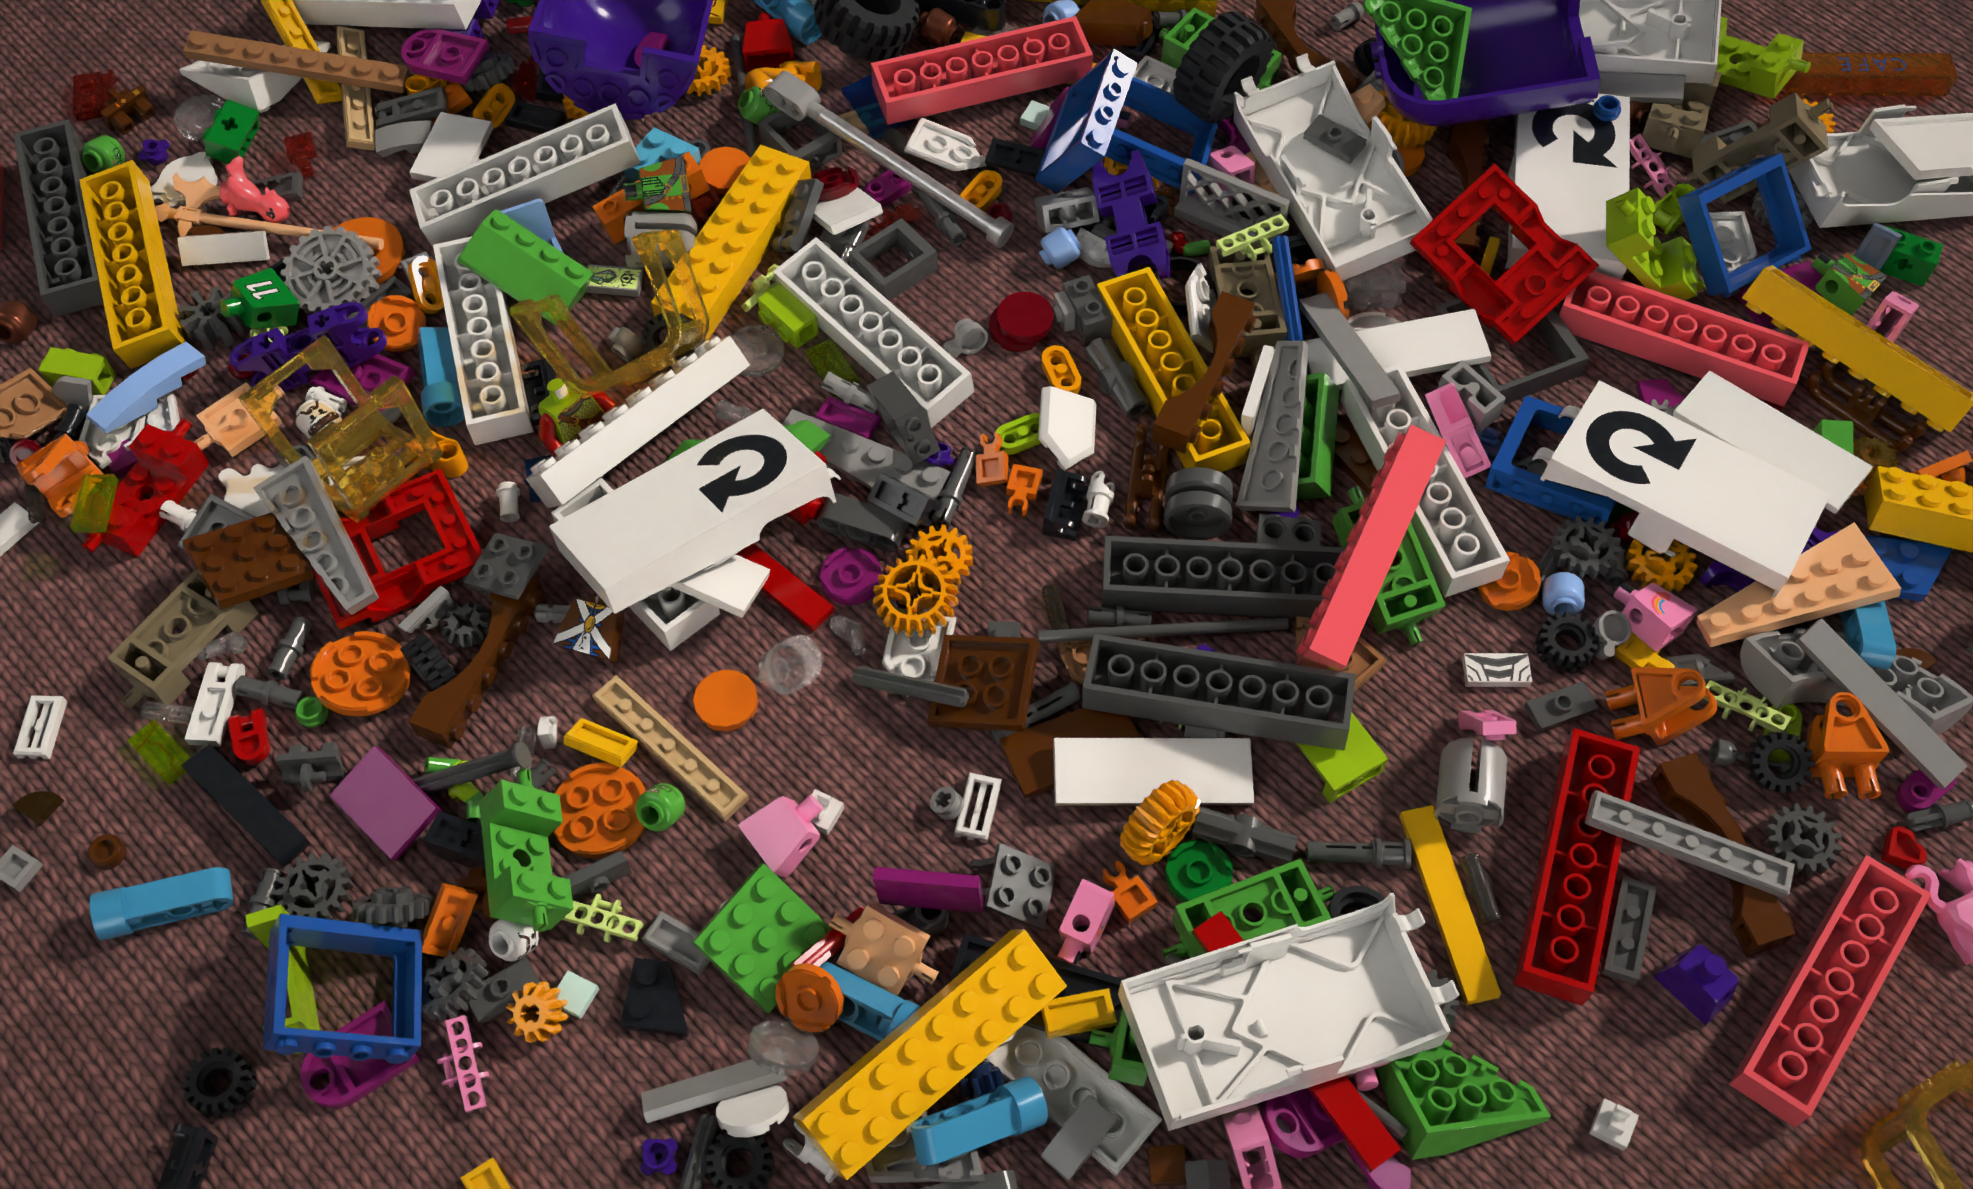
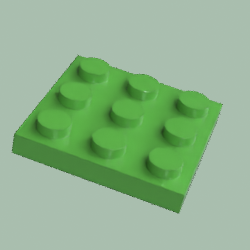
M761 863L694 937L691 943L762 1011L770 1013L777 1005L775 993L779 979L791 968L793 961L827 934L831 928L764 863Z

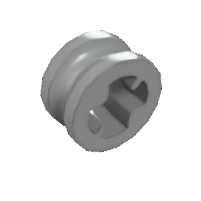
M949 786L939 788L934 792L930 800L931 809L944 820L956 818L964 806V800L961 795Z

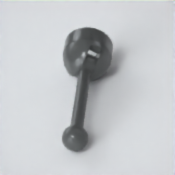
M1720 738L1713 740L1709 751V761L1711 764L1728 766L1736 759L1749 762V758L1745 757V754L1738 753L1733 743ZM1767 760L1768 767L1777 768L1781 773H1786L1791 767L1789 761L1776 762Z

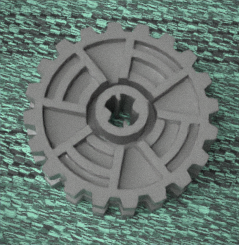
M324 226L321 232L315 228L311 230L310 236L305 237L302 235L298 238L300 243L297 246L291 245L289 248L291 255L283 259V263L287 265L285 269L281 270V276L286 279L284 284L299 301V308L303 309L307 315L344 303H361L371 295L372 291H376L380 286L376 282V279L381 277V271L376 268L380 265V262L376 256H373L375 252L370 246H367V243L362 238L359 239L354 231L351 230L347 233V230L341 226H338L336 230H333L331 226Z

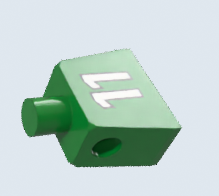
M268 268L235 280L231 286L230 299L221 300L220 309L224 317L228 318L239 315L248 328L260 329L296 325L300 303L273 268Z

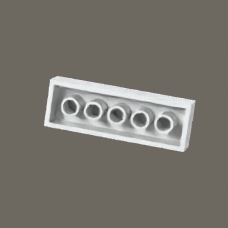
M599 478L564 505L552 511L551 514L554 522L563 519L614 490L602 478ZM670 586L629 606L670 651L720 615L718 607Z

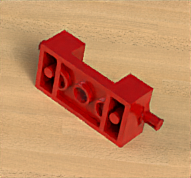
M181 418L172 431L161 430L149 424L145 425L129 445L138 461L108 499L100 496L96 497L92 516L96 519L95 525L106 521L107 523L83 530L88 536L86 541L82 543L84 549L94 553L95 549L102 542L139 557L167 520L159 515L161 511L167 514V512L160 509L162 504L167 500H172L179 504L209 465L199 446L183 438L193 426L189 420ZM154 492L150 499L140 501L144 494ZM91 493L73 516L81 529L93 526L94 520L90 517V512L95 494Z

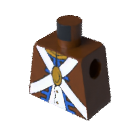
M595 591L591 601L576 597L552 644L618 663L624 612L619 611L614 614Z

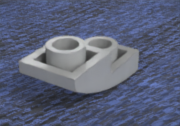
M410 121L376 129V153L383 158L404 149L411 154L420 152L434 123L431 121Z
M1088 1095L1047 1146L1041 1158L1069 1182L1092 1155L1093 1149L1114 1126L1117 1118Z

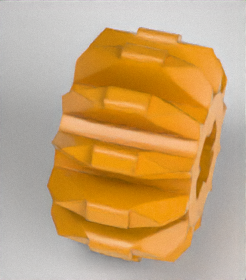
M542 981L537 985L534 982L526 983L523 986V990H516L512 994L516 1003H509L506 1006L509 1011L513 1012V1017H510L507 1023H516L517 1025L513 1035L522 1036L525 1034V1041L532 1043L537 1041V1039L541 1042L548 1041L551 1038V1034L560 1033L563 1029L559 1021H564L569 1017L566 1013L561 1012V1007H564L568 1001L557 999L561 989L557 987L550 989L549 983Z

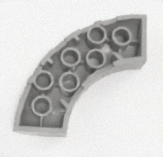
M1796 628L1793 633L1780 634L1778 630L1759 633L1745 638L1742 644L1740 659L1745 676L1776 708L1801 702L1827 703L1836 693L1844 692L1794 642L1806 631L1805 628ZM1835 631L1847 643L1845 633ZM1896 655L1889 669L1870 666L1937 735H1940L1957 723L1973 706V696L1944 674L1937 677L1920 667L1922 661L1914 657L1910 659L1906 656ZM1844 702L1836 703V705L1849 708Z

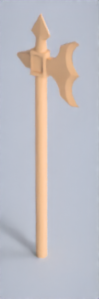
M176 172L172 177L174 189L184 194L186 207L171 208L168 202L155 206L157 218L160 222L169 218L174 219L178 223L180 237L192 236L189 229L204 224L250 231H265L270 234L297 238L302 235L308 237L311 235V230H313V228L206 213L202 209L204 205L211 200L220 199V186L210 184L205 176L196 181L187 182L182 180ZM358 235V238H362L370 248L383 249L384 240L382 238Z

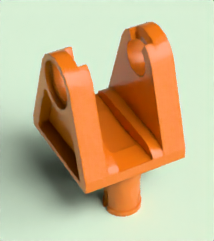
M66 433L19 462L16 466L28 485L34 484L47 498L51 509L60 518L70 515L86 501L97 486L89 482L99 484L104 477L101 470L88 458L89 447L87 444L81 441H73Z
M1635 667L1631 668L1634 685L1605 691L1610 711L1638 704L1640 714L1611 720L1616 740L1646 733L1647 736H1651L1657 746L1664 745L1707 721L1717 710V701L1711 691L1706 688L1703 676L1693 669ZM1687 680L1698 682V686H1681V684ZM1703 697L1708 699V704L1704 709L1695 711L1690 708V706L1699 702Z
M1848 692L1836 693L1827 702L1824 715L1818 714L1808 727L1806 740L1808 745L1806 749L1812 750L1813 755L1809 756L1810 761H1815V766H1810L1809 771L1813 772L1811 777L1822 778L1824 796L1827 799L1832 798V793L1834 799H1840L1848 795L1843 777H1855L1858 797L1860 799H1865L1866 793L1867 799L1877 798L1881 796L1882 792L1875 769L1890 752L1889 747L1861 700ZM1836 703H1846V706L1851 709L1852 716L1845 717L1839 714L1836 710ZM1820 723H1823L1822 730L1820 729Z

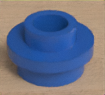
M1604 95L1594 103L1592 112L1602 121H1614L1621 113L1620 101L1614 96Z

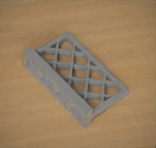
M1187 158L1183 164L1180 197L1174 209V216L1226 237L1279 214H1282L1285 220H1287L1290 200ZM1191 171L1198 173L1203 179L1197 181ZM1216 182L1225 184L1228 190L1222 191ZM1208 185L1214 194L1208 195L1203 186ZM1193 189H1194V191L1196 192V193H1193V195L1190 194V193H1188V191L1193 190ZM1242 193L1251 195L1254 200L1248 202ZM1234 196L1239 205L1234 206L1228 197ZM1268 203L1281 207L1280 211L1273 212ZM1259 206L1265 215L1259 217L1253 208ZM1245 211L1250 219L1242 217L1239 212ZM1281 222V223H1278V224H1276V225H1274V226H1278V227H1279V226H1282L1283 224H1282V222ZM1254 231L1248 232V235L1251 237H1256L1258 234ZM1285 231V232H1283V233H1280V234H1278V235H1275V236H1273V237H1271V238H1268V241H1269V242L1272 241L1273 238L1276 237V236H1282V235H1285V236H1286L1287 231Z

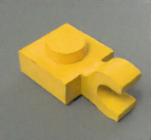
M1631 632L1628 641L1615 649L1614 656L1631 668H1675L1670 661L1658 655L1660 650L1655 652L1633 632Z

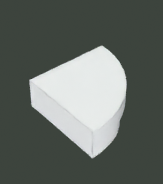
M544 716L539 720L537 735L544 749H551L557 746L558 720L555 716Z

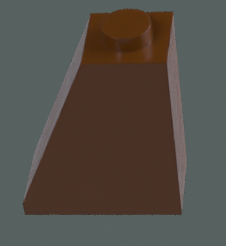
M1091 0L1074 15L1077 17L1088 44L1138 46L1153 32L1151 10L1126 0Z

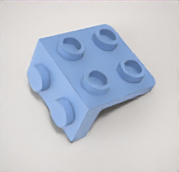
M535 199L500 211L563 252L555 237L546 206L542 199Z

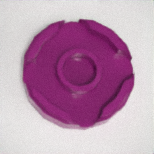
M848 547L840 548L831 553L822 563L820 574L822 589L830 599L839 604H862L875 595L873 589L875 585H880L877 578L881 574V567L876 557L863 548L856 547V550H848Z

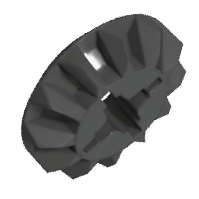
M470 600L467 604L463 605L456 603L455 608L452 610H445V617L443 620H440L441 634L444 640L454 647L468 648L475 646L487 637L491 617L482 604L476 605ZM469 619L473 628L465 625L461 627L458 620L467 621Z

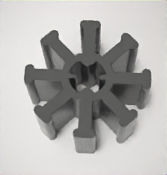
M211 287L210 296L205 301L199 290L194 291L190 294V297L195 306L181 304L178 309L183 320H180V323L193 344H197V341L200 340L205 350H214L216 338L219 336L226 347H229L235 343L230 331L244 333L246 325L239 315L228 318L223 316L220 302L221 300L230 299L231 292L225 297L220 287Z

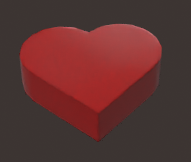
M1897 826L1887 833L1881 861L1905 869L1912 865H1923L1926 862L1927 852L1920 844L1916 843V837L1910 829Z

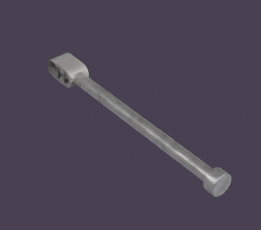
M782 71L764 87V95L772 105L797 121H802L806 116L812 118L987 234L986 240L997 248L1005 245L1010 238L1014 224L1002 216L994 219L820 105L821 99L817 91L788 71Z

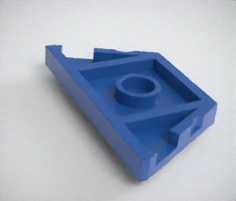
M1864 535L1900 585V596L1896 597L1900 599L1923 601L1952 551V548L1935 544Z

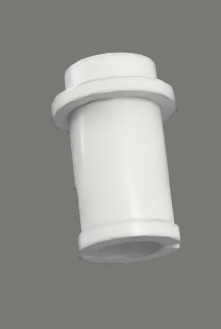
M321 386L311 387L305 397L306 401L311 399L315 401L325 400L340 416L342 415L341 412L344 413L347 407L345 399L325 392V389Z
M502 482L498 485V489H496V496L499 498L500 520L503 522H515L520 518L518 513V497L521 492L514 482Z
M172 500L165 501L160 508L167 512V514L162 511L159 512L161 518L179 525L180 529L184 532L187 531L198 514L197 510H188Z

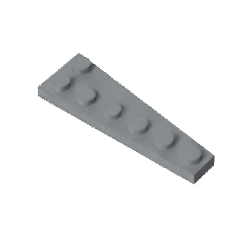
M1304 340L1277 341L1236 502V506L1240 510L1295 512L1309 349Z
M793 409L782 424V426L796 424L797 421L808 420L830 434V440L820 450V453L826 457L827 467L838 469L846 474L847 478L854 483L858 481L870 488V492L881 472L895 477L938 500L940 492L946 488L952 474L951 471L923 460L914 465L905 453Z
M304 456L253 487L271 513L279 520L284 530L295 541L300 551L311 562L316 572L324 579L326 585L346 611L353 615L379 599L312 460Z

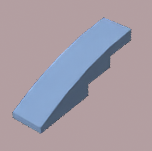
M188 342L176 346L134 372L111 390L86 414L87 419L107 434L157 409L158 398L182 387L181 377L206 365L205 356Z

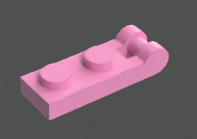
M1482 710L1479 713L1459 711L1458 722L1460 730H1474L1476 735L1485 736L1486 740H1505V734H1516V720L1497 711Z

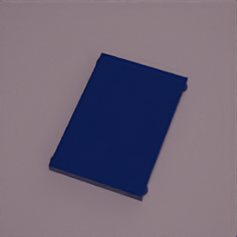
M872 74L841 88L842 95L847 99L853 110L856 111L861 122L865 124L870 137L874 140L916 121V119L887 125L872 86Z

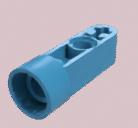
M753 0L775 19H783L787 31L803 44H811L822 35L814 16V5L810 1Z
M419 327L418 350L424 388L420 396L423 418L428 424L435 427L443 428L457 425L465 416L457 381L448 327Z
M1885 601L1840 612L1847 644L1869 666L1889 669L1896 656V643Z
M214 867L126 888L123 886L92 893L90 895V914L98 939L103 941L133 934L137 930L226 910L234 904L230 870L223 867Z
M825 962L820 966L834 977L841 988L844 1005L843 1012L838 1020L879 1041H882L921 1007L832 963Z
M1025 1076L998 1086L996 1091L911 1123L910 1128L917 1163L920 1165L938 1164L1010 1135L1018 1136L1045 1125L1048 1118V1109L1040 1086L1033 1078Z

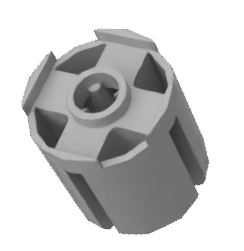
M629 211L630 215H626L624 238H627L628 251H631V255H625L628 268L674 269L681 258L689 254L691 248L695 246V238L698 235L697 224L692 215L688 213Z
M1473 737L1460 738L1449 742L1441 752L1434 811L1435 818L1437 820L1439 815L1442 819L1451 823L1450 829L1464 833H1481V827L1492 826L1498 823V829L1504 821L1507 756L1504 750L1495 743L1481 739L1480 751L1476 760L1473 792L1469 791Z

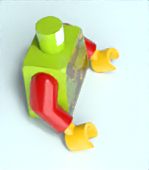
M560 378L553 379L547 385L550 395L540 402L538 406L541 415L538 432L539 438L550 454L555 457L557 455L554 451L568 441L580 439L578 435L580 431L591 424L595 425L599 421L603 422L602 416L614 408L616 403L602 390L586 383L578 385L571 380L564 382Z

